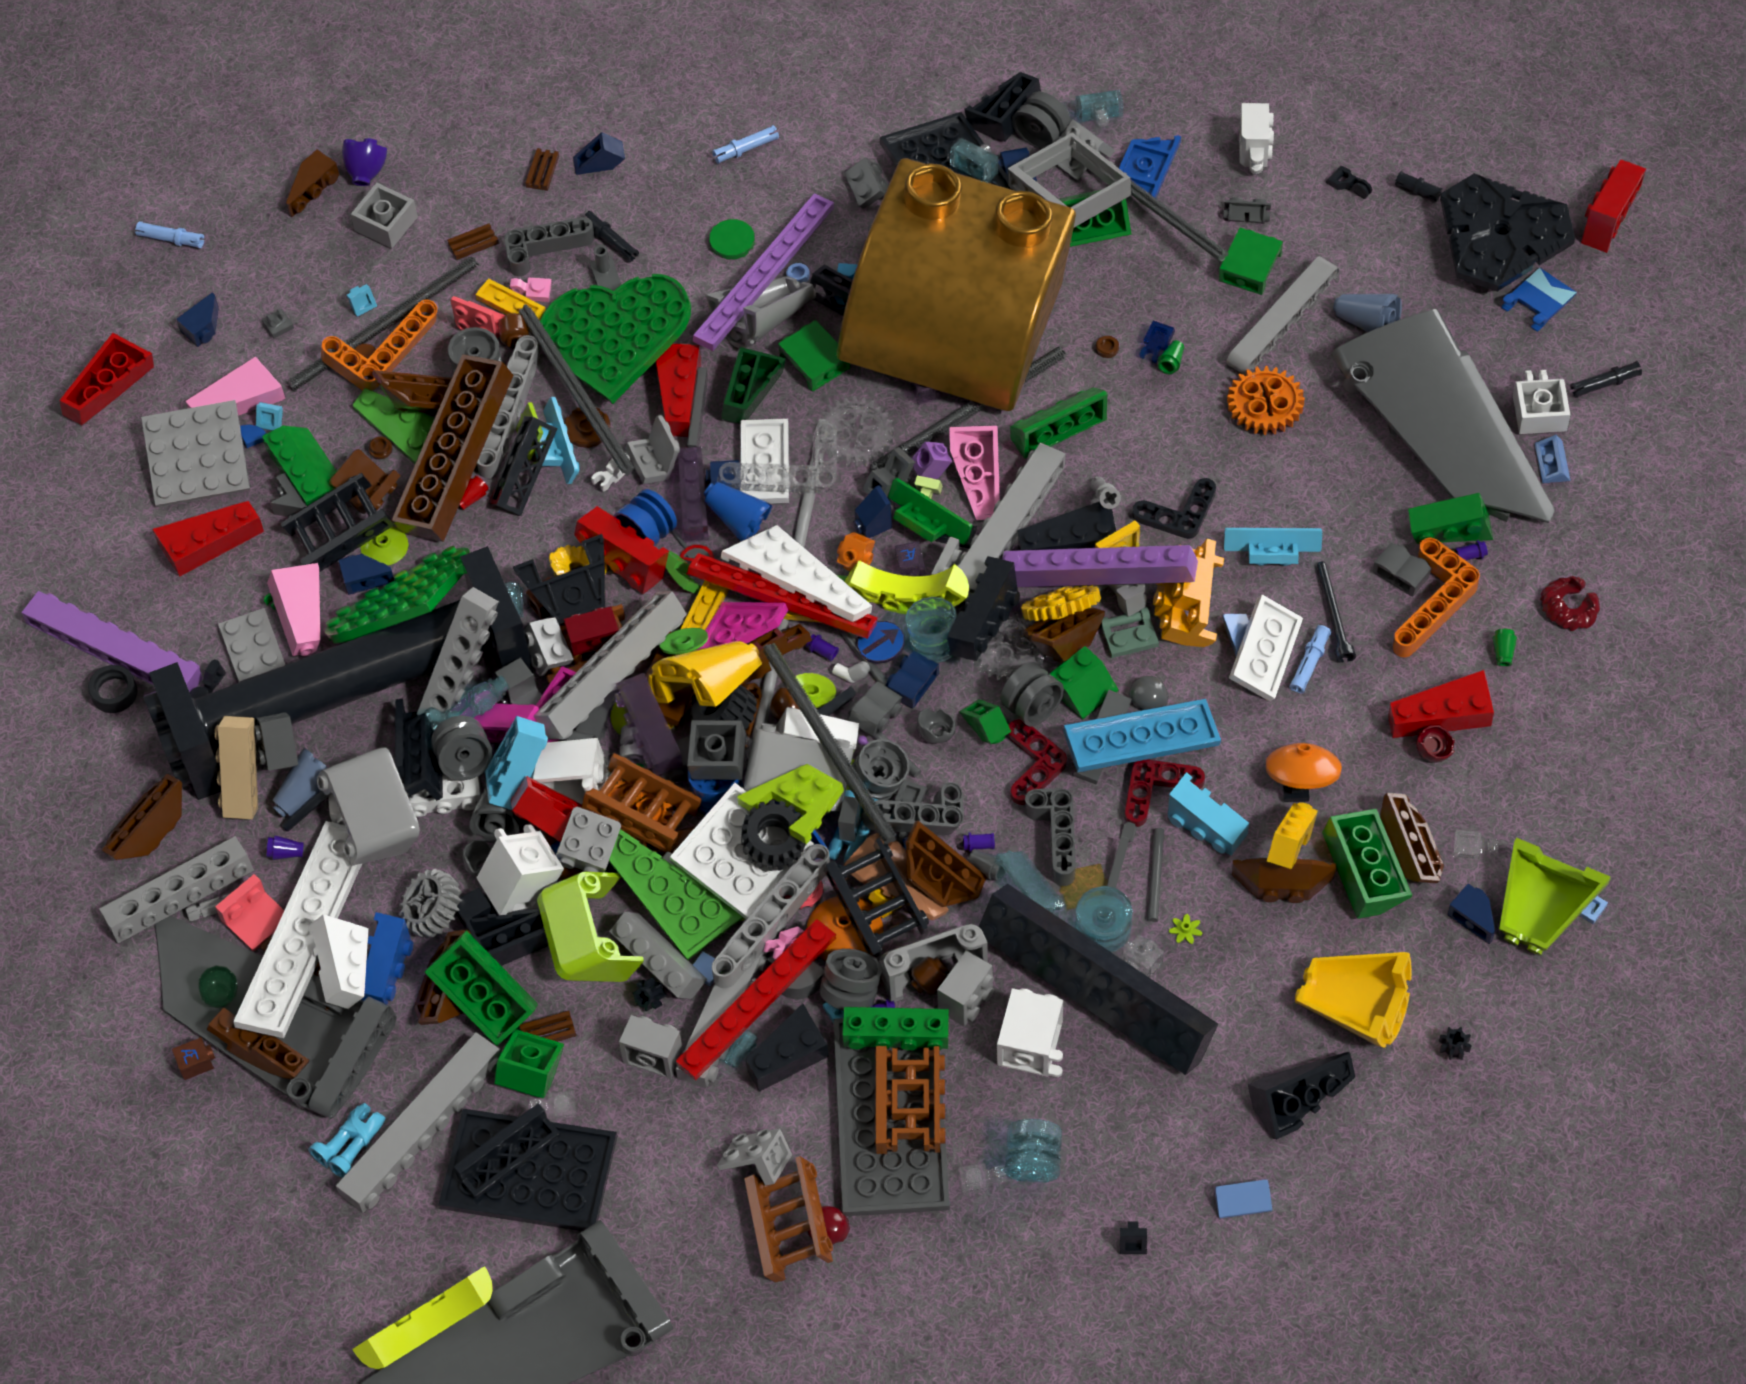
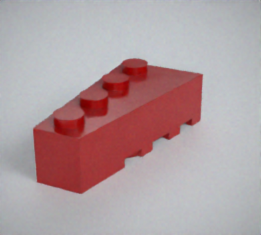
M1620 159L1616 167H1611L1607 179H1604L1601 185L1600 192H1596L1592 204H1589L1585 217L1588 220L1581 244L1605 253L1608 252L1612 238H1615L1621 222L1624 221L1629 207H1631L1642 185L1647 168Z
M249 501L152 529L158 545L179 577L264 532L260 517Z

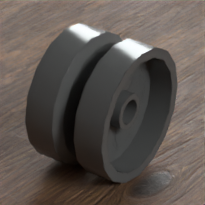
M1038 91L1033 92L1024 105L1012 116V124L1014 130L1023 141L1041 150L1057 141L1070 124V116L1059 100L1048 93Z
M479 327L466 328L458 332L450 340L448 354L453 375L462 354L502 361L499 342L495 335L487 329Z
M1029 662L1018 668L1006 681L1001 691L1000 700L1002 705L1016 714L1017 718L1028 726H1036L1044 722L1059 706L1063 697L1064 687L1055 677L1048 675V672L1038 663Z
M454 716L441 722L434 730L431 738L432 750L442 772L446 776L460 781L470 780L481 775L487 769L493 758L492 747L480 722L468 716Z
M839 949L833 951L826 960L824 975L819 989L821 997L829 1005L840 1010H844V1007L873 1006L882 974L881 964L875 957L860 950Z

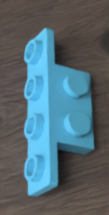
M550 397L543 412L547 424L558 429L542 466H561L566 484H572L579 473V463L575 459L573 445L570 443L567 434V426L563 422L561 407L558 406L556 397ZM541 427L543 435L539 442L546 439L549 430Z
M1225 528L1224 550L1248 551L1249 564H1280L1284 566L1298 564V552H1320L1322 548L1321 528Z

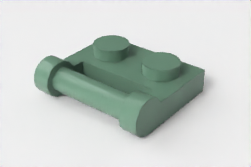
M1147 607L1129 617L1126 614L1109 619L1104 617L1100 624L1111 658L1159 647V641ZM1137 621L1143 622V625L1111 632L1110 629Z

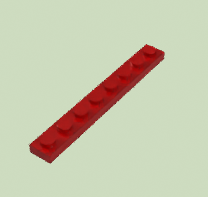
M700 553L695 556L688 566L687 574L766 603H785L790 612L803 615L866 639L869 638L877 625L878 617L867 614L852 622L831 612V610L827 609V605L818 601L810 602V600L806 599V595L798 591L792 593L761 577V575Z
M816 919L676 1060V1065L696 1081L836 939V933Z

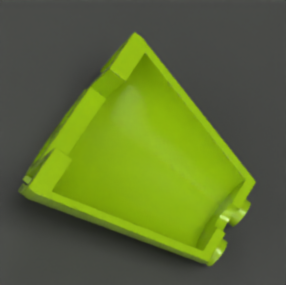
M1516 837L1499 927L1505 934L1504 940L1518 946L1519 942L1525 944L1530 952L1541 956L1543 951H1546L1609 884L1611 877L1589 867L1582 871L1550 858L1542 853L1540 847Z

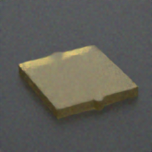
M1101 863L1077 868L1073 883L1061 886L1060 893L1064 895L1067 910L1103 902L1108 880L1104 877Z

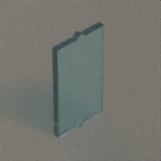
M1008 851L1007 853H1000L995 856L996 860L1024 895L1051 913L1054 910H1062L1066 907L1024 851Z

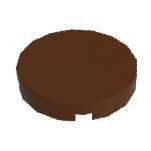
M580 407L574 409L569 417L567 415L564 424L567 426L570 443L584 448L594 447L602 443ZM596 407L610 429L611 424L608 415Z

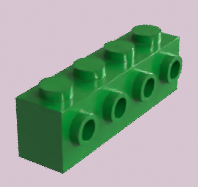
M844 1007V1047L862 1049L864 1047L876 1048V1046H887V1049L902 1048L903 1050H915L916 1048H929V1050H934V1046H939V1051L948 1049L949 1009Z

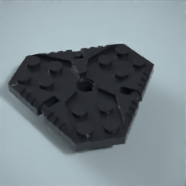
M1475 173L1441 193L1440 201L1447 234H1451L1449 244L1456 278L1498 292L1530 272L1535 262L1541 265L1572 246L1575 242L1568 205L1550 198L1547 199L1544 196H1538V194H1532L1526 190L1522 192L1516 190L1514 186H1508L1505 183L1493 181L1490 178Z

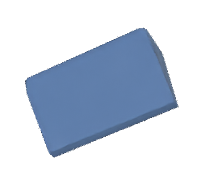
M1557 435L1536 442L1535 449L1542 483L1570 481L1563 441Z
M1246 614L1222 615L1223 624L1235 656H1237L1249 620Z
M1268 1180L1215 1187L1214 1195L1219 1219L1272 1211Z

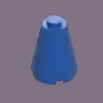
M717 482L715 485L711 483L704 492L707 505L740 542L754 536L758 532L763 519L766 521L773 507L764 500L720 482Z

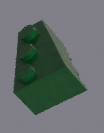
M740 347L724 400L721 419L741 424V420H748L782 375L786 358Z

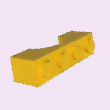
M1293 803L1274 833L1267 862L1292 869L1297 861L1301 846L1306 845L1310 840L1318 810L1312 809V806L1307 803Z

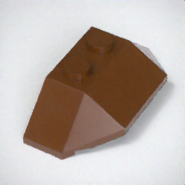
M373 370L372 373L384 394L396 409L400 411L411 409L422 413H428L429 411L438 412L452 380L451 377Z
M1091 607L1084 611L1075 612V614H1069L1061 619L1051 620L1049 618L1044 621L1042 619L1025 629L1023 635L1043 655L1052 657L1055 661L1064 662L1084 646L1089 647L1105 616V611Z
M166 774L162 781L157 782L147 790L113 829L102 851L115 860L148 856L157 849L161 840L168 832L175 828L182 816V782Z
M1386 793L1383 798L1380 818L1405 878L1416 882L1438 883L1441 879L1440 876L1443 872L1444 864L1427 822L1417 808L1409 803L1410 799L1406 794Z
M914 822L906 841L907 879L941 907L979 898L987 877L921 822Z
M1251 858L1242 861L1233 860L1232 876L1257 899H1263L1265 902H1276L1278 899L1289 900L1291 903H1302L1304 900L1309 901L1334 879L1336 863H1326L1311 859H1297L1292 869L1267 862V858Z
M466 930L448 932L445 936V941L438 947L430 959L427 968ZM425 973L414 1005L418 1023L421 1025L438 1024L464 1013Z

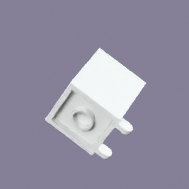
M598 738L547 743L545 749L541 751L531 778L582 804L585 792L590 791L592 788L600 790L610 776V772L608 771V764Z
M531 824L524 826V833L507 836L502 828L496 829L494 835L497 841L480 870L477 880L499 915L512 914V911L539 908L537 902L538 895L544 888L557 882L564 869L541 831H535Z
M1012 988L997 1042V1065L1047 1077H1060L1062 1075V1068L1053 1065L1052 1061L1060 1062L1063 1059V1053L1060 1050H1056L1063 1023V1000L1051 994L1040 995L1028 989L1017 990Z

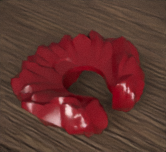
M1569 576L1568 578H1559L1550 582L1549 586L1542 590L1540 600L1542 601V611L1545 612L1547 618L1556 622L1558 626H1563L1564 629L1569 628L1570 631H1575L1579 627L1587 629L1595 623L1597 614L1600 611L1599 598L1594 592L1587 593L1586 598L1578 608H1568L1563 597L1571 593H1580L1586 585L1584 579L1579 576Z

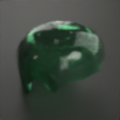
M215 965L207 968L198 980L199 996L209 1007L221 1008L229 1005L237 996L238 984L235 974L224 966Z

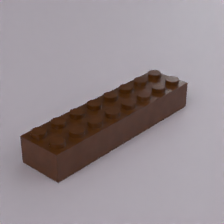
M462 354L391 520L402 533L444 542L514 376L502 361Z

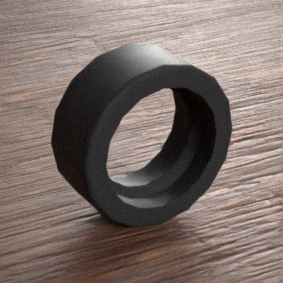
M108 665L95 671L88 683V691L92 702L97 709L105 713L122 712L129 708L136 700L138 693L133 675L128 669L120 665ZM122 679L126 682L127 688L120 696L112 699L100 697L99 688L108 680Z

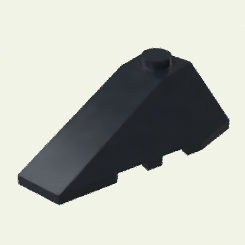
M1350 1052L1341 1053L1274 1073L1248 1084L1253 1110L1273 1139L1277 1140L1298 1130L1304 1125L1301 1119L1309 1111L1316 1114L1321 1109L1319 1105L1321 1100L1327 1095L1334 1097L1356 1077Z

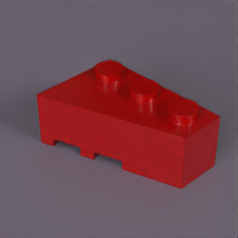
M528 776L524 778L511 798L512 811L516 816L528 820L560 842L572 810L575 807H582V804Z

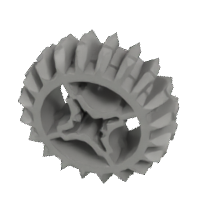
M426 869L424 873H418L417 879H411V885L406 887L405 895L401 896L403 902L399 904V907L402 909L399 916L405 919L410 932L420 937H434L437 933L442 934L443 928H449V922L455 920V912L460 911L457 905L462 901L459 898L462 891L458 888L459 883L450 874L441 870Z

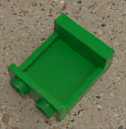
M1239 227L1228 250V256L1225 257L1219 268V281L1262 295L1266 287V280L1276 259L1282 255L1283 241Z
M816 320L804 325L799 331L785 337L778 343L779 356L782 358L787 357L807 379V386L812 392L850 369V363L837 358L838 343Z

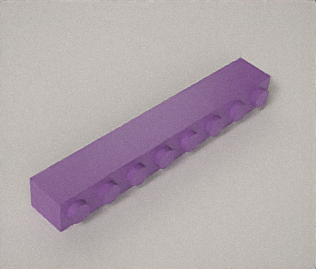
M1190 545L1004 551L1003 560L1014 562L1017 587L1195 582L1198 560Z
M38 591L22 611L27 625L108 664L123 666L133 676L152 685L153 682L149 672L176 662L179 664L189 692L197 687L203 679L200 667L191 660L185 661L172 651L166 652L151 641L145 642L130 631L126 633L111 622L105 623L99 620L97 616L90 612L86 614L71 603L65 604L59 601L56 596L50 593L46 595Z

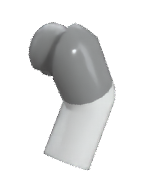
M861 661L850 668L837 663L833 668L832 674L850 683H855L868 675L870 666L865 661Z

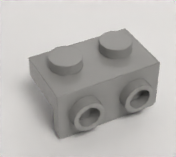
M555 617L530 622L524 630L527 646L531 655L532 665L537 669L539 676L545 675L550 668L571 664L573 657Z

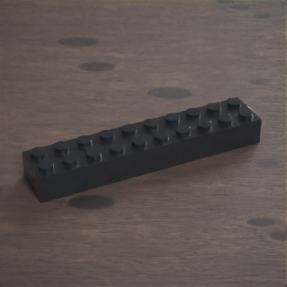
M1006 884L991 895L979 924V928L983 931L988 943L1184 1075H1187L1200 1064L1218 1027L1217 1022L1011 885Z

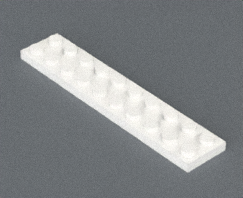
M325 822L233 1021L235 1028L280 1038L285 1037L319 961L318 957L314 955L313 949L316 946L313 934H309L308 926L323 914L338 919L362 864L352 866L349 858L344 854L343 845L349 836L345 825Z

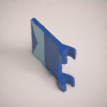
M1539 268L1518 288L1503 298L1504 304H1502L1501 308L1508 312L1519 301L1537 313L1533 318L1534 323L1531 325V328L1538 332L1577 292Z

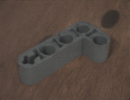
M579 217L508 231L504 236L511 273L515 276H524L529 273V256L590 245L594 241L592 221L586 217Z
M620 686L610 692L604 698V702L588 714L587 720L578 724L576 731L573 730L572 735L566 738V741L598 738L600 743L601 738L605 737L609 726L607 721L611 717V711L615 702L618 700Z
M947 782L934 796V804L888 800L874 801L876 802L875 804H878V809H881L880 811L884 814L883 816H885V819L889 822L888 824L892 826L891 829H894L893 831L910 833L914 822L919 821L935 835H950L962 824L964 819L963 792L961 787L954 782ZM944 793L950 795L952 800L947 799ZM864 812L862 815L863 824L868 829L876 830ZM897 813L903 815L905 820H901L897 816ZM921 815L926 816L929 822H925ZM945 817L950 818L953 824L948 823Z
M1062 788L1033 789L1026 794L1025 813L1032 820H1051L1053 881L1062 887L1070 886L1075 881L1076 873L1072 793ZM1059 803H1064V804H1066V805H1065V806H1059V805H1057V804H1059ZM1059 825H1065V826H1067V827H1065V828H1060V827H1058V826H1059ZM1060 847H1066V848H1068V849H1067V850H1060L1059 848H1060ZM1061 864H1066V871H1062Z

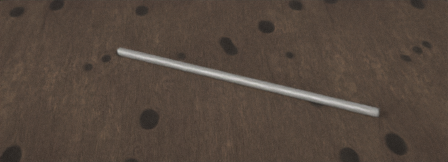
M825 422L818 424L794 540L802 547H805L830 425ZM783 619L777 628L781 632L786 631L789 620ZM771 664L772 671L764 676L761 690L762 698L756 714L749 746L750 752L755 727H761L762 723L767 724L770 703L777 679V673Z

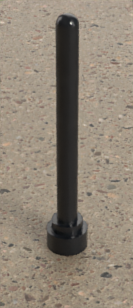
M1320 561L1317 564V569L1337 640L1335 649L1336 659L1339 663L1344 662L1343 658H1347V662L1353 661L1356 658L1353 645L1347 642L1327 565L1325 562Z

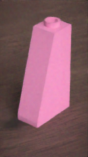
M254 357L186 400L188 408L235 400L238 415H242L256 410V406L260 402L273 404L285 399V395L280 383Z
M318 563L271 570L267 584L292 656H309L317 651L320 642Z

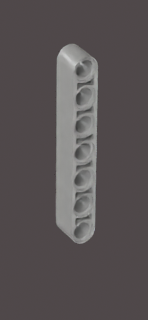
M1320 256L1317 257L1231 351L1226 364L1245 376L1247 369L1254 370L1263 360L1261 359L1265 353L1268 354L1274 348L1275 342L1279 338H1283L1290 330L1291 324H1295L1303 316L1302 312L1306 308L1309 309L1317 300L1316 297L1319 293L1322 294L1331 285L1329 282L1333 278H1337L1340 268Z

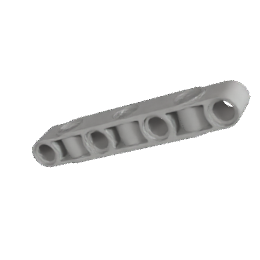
M526 335L517 341L513 355L508 362L507 368L514 376L477 462L479 475L484 478L495 477L500 470L536 373L540 353L538 342L533 336Z
M815 844L807 849L712 963L713 980L718 987L729 988L734 985L761 955L766 941L773 940L816 889L819 882L826 875L824 872L825 864L830 862L829 851L824 845ZM817 858L823 859V861L821 862H815L813 860ZM785 895H791V896H793V897H791L790 899H783V898H782V897L785 896ZM755 932L761 933V935L757 937L751 936V934ZM722 970L730 971L727 974H719Z

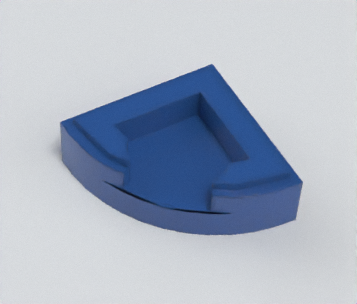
M255 425L240 426L242 438L247 448L264 442L262 436L267 433L262 428Z

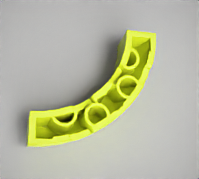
M859 560L845 580V583L867 602L881 604L884 610L910 615L935 613L937 609L944 607L948 609L953 608L967 598L969 591L967 577L955 564L947 570L934 575L902 576L876 569Z
M484 1266L352 1350L360 1361L368 1367L374 1369L385 1368L484 1306L490 1300L493 1291L492 1280L487 1269Z

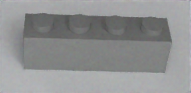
M624 912L609 931L634 956L643 957L644 962L642 964L677 998H693L706 982L707 978L639 913Z

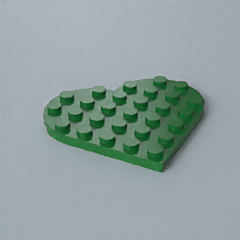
M652 274V277L640 279L638 276L628 280L615 291L597 285H590V288L582 290L574 288L567 291L549 305L540 323L546 329L545 331H547L549 337L555 343L554 345H556L558 351L564 357L563 359H565L575 377L611 404H614L685 331L691 316V302L684 287L677 280L663 274Z
M450 546L439 555L431 553L422 559V563L409 571L404 570L394 576L395 581L387 584L384 589L378 590V588H374L365 594V598L350 607L344 606L336 611L337 616L325 623L327 626L325 634L329 641L332 640L333 643L346 642L431 612L464 575L460 556L471 553L468 548L456 549L455 546Z

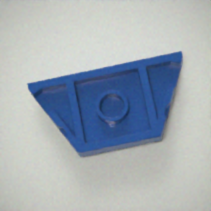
M1176 135L1172 140H1161L1160 137L1148 140H1131L1119 169L1127 173L1132 182L1134 181L1140 188L1142 187L1154 198H1157L1181 143V136Z

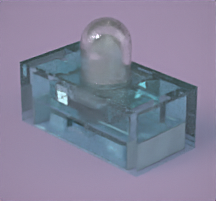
M1120 90L1076 96L1075 110L1078 122L1096 121L1099 127L1104 128L1108 126L1110 118L1123 117V100Z
M961 138L951 147L950 165L988 183L998 174L999 156L992 153V149L988 144H982L979 147Z

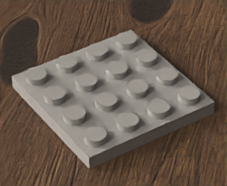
M235 400L141 417L156 508L250 491L240 421Z

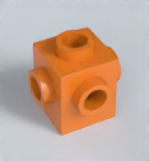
M856 532L845 535L844 541H841L837 549V554H839L837 562L844 565L843 568L851 571L859 560L870 565L874 556L872 550L875 541Z

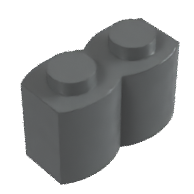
M1390 543L1374 562L1372 572L1413 597L1429 578L1431 567L1424 559L1411 556L1402 545Z
M876 682L853 707L848 721L859 723V728L872 736L876 735L878 731L882 733L888 726L889 719L891 717L896 718L903 707L900 705L902 696L880 682Z

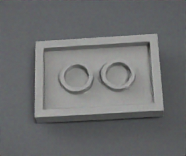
M265 608L218 624L239 682L285 666Z

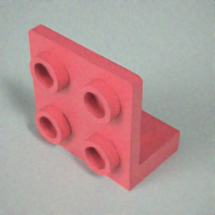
M455 296L451 298L455 323L460 330L473 327L484 328L492 332L497 339L499 338L498 323L506 315Z
M255 874L215 906L220 920L252 951L257 950L265 940L274 934L284 913V910L265 892L261 880Z

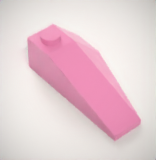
M997 426L950 427V452L975 519L985 520L987 517L991 518L997 501L1000 500Z

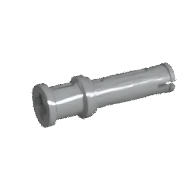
M1095 477L1096 481L1092 479L1090 486L1096 492L1095 496L1100 504L1107 509L1117 507L1121 501L1120 492L1112 484L1106 483L1102 477Z

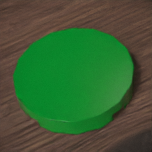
M727 219L713 227L709 238L710 247L716 255L718 254L724 259H739L745 257L753 249L755 233L746 222L738 219Z

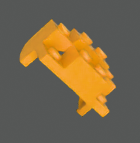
M1206 539L1201 546L1192 549L1198 560L1195 582L1155 583L1157 584V590L1153 597V605H1155L1154 615L1160 618L1161 639L1184 646L1206 647L1216 641L1217 633L1204 629L1208 625L1213 569L1217 566L1222 567L1224 564V558L1215 556L1216 541ZM1184 610L1189 611L1188 616L1186 615Z

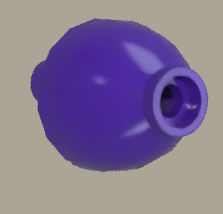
M365 138L363 142L345 139L342 146V158L347 172L352 177V184L369 186L370 181L378 175L385 163L387 148L377 145V140Z

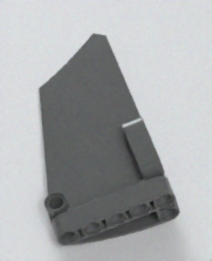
M1438 309L1415 314L1384 325L1337 347L1331 355L1338 368L1345 376L1343 381L1344 389L1351 394L1361 393L1372 404L1452 499L1480 492L1486 507L1508 511L1549 523L1555 511L1470 355L1465 350L1461 351Z
M173 916L157 922L155 927L160 961L163 1010L291 1098L298 1107H306L332 1119L356 1090L393 1030L397 1016L392 1007L371 997H368L365 1001L359 1000L349 1009L327 1003L320 977L313 974L285 1037H277L310 1061L298 1076L292 1080L270 1074L227 1051L228 1044L207 1030L208 1024L223 1008L235 1016L237 1015L263 956ZM300 1089H307L304 1095L296 1096Z
M599 1220L579 1233L575 1243L555 1256L550 1255L495 1290L491 1294L490 1300L484 1306L389 1364L361 1384H570L628 1356L639 1355L644 1348L674 1328L608 1228ZM629 1336H636L639 1338L640 1344L637 1347H629L625 1340Z

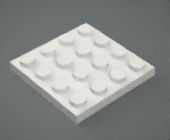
M734 783L670 856V861L747 920L792 866L788 868L785 864L783 870L778 871L777 867H773L772 871H767V866L763 865L762 869L756 867V861L751 863L748 860V854H744L743 845H741V834L746 814L750 815V811L738 805L736 797L746 791ZM776 826L766 827L758 834L760 839L769 845H780L789 838L782 828ZM809 841L805 844L801 857L809 847L814 845L813 842Z

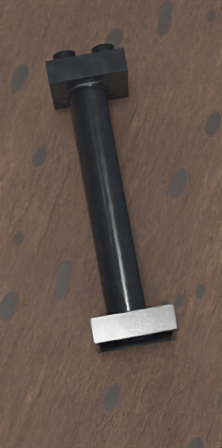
M487 546L460 556L468 591L474 587L499 601L495 610L498 612L497 617L492 625L489 626L488 631L490 635L485 644L481 646L480 651L485 652L491 649L499 669L521 658L533 673L523 623L489 547ZM460 600L197 699L191 697L178 662L149 672L156 691L144 695L143 698L174 777L182 782V787L192 784L198 800L221 792V785L217 783L219 767L215 754L219 748V740L215 739L216 725L220 724L224 716L254 718V726H256V718L286 712L290 716L292 725L432 672Z

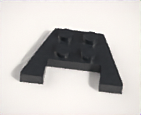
M602 534L581 541L590 563L589 565L546 581H541L533 559L513 566L515 574L550 616L556 618L559 626L564 625V619L570 618L572 615L592 612L597 608H606L605 556Z

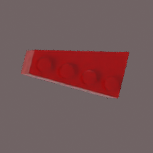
M112 333L59 400L62 415L80 425L85 424L154 368L152 353Z
M672 344L656 360L665 422H668L673 436L688 437L697 369L701 367L700 345Z
M598 506L577 520L574 533L577 540L582 544L581 541L602 534L604 538L605 563L611 567L613 572L622 576L632 588L637 589L642 595L663 579L669 550L664 547L658 549L653 546L654 541L648 537L645 539L637 536L635 529L630 526L624 528L621 526L619 519Z
M1482 670L1391 702L1388 720L1392 738L1419 735L1420 731L1429 725H1440L1447 731L1490 727L1494 710L1485 671Z

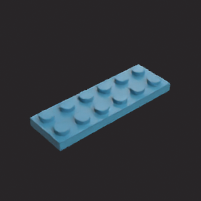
M1206 699L1064 725L1063 728L1077 773L1219 746L1221 742Z

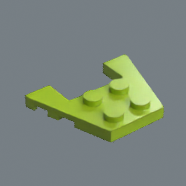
M805 764L736 798L738 805L748 811L753 807L758 809L759 803L764 802L766 805L772 799L778 802H786L785 806L787 807L792 805L795 807V812H800L802 817L789 827L790 835L807 844L812 838L811 833L813 830L820 827L822 817L826 812L831 811L844 792L841 782L811 765Z

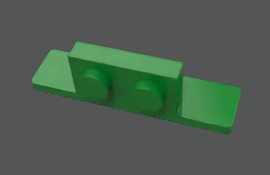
M895 478L893 480L888 497L902 506L895 511L893 519L931 543L944 534L959 539V543L962 545L968 542L972 529L971 523L901 479Z

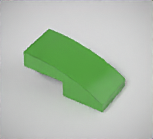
M669 551L666 563L668 572L683 589L697 594L702 586L686 574L690 564L676 553Z

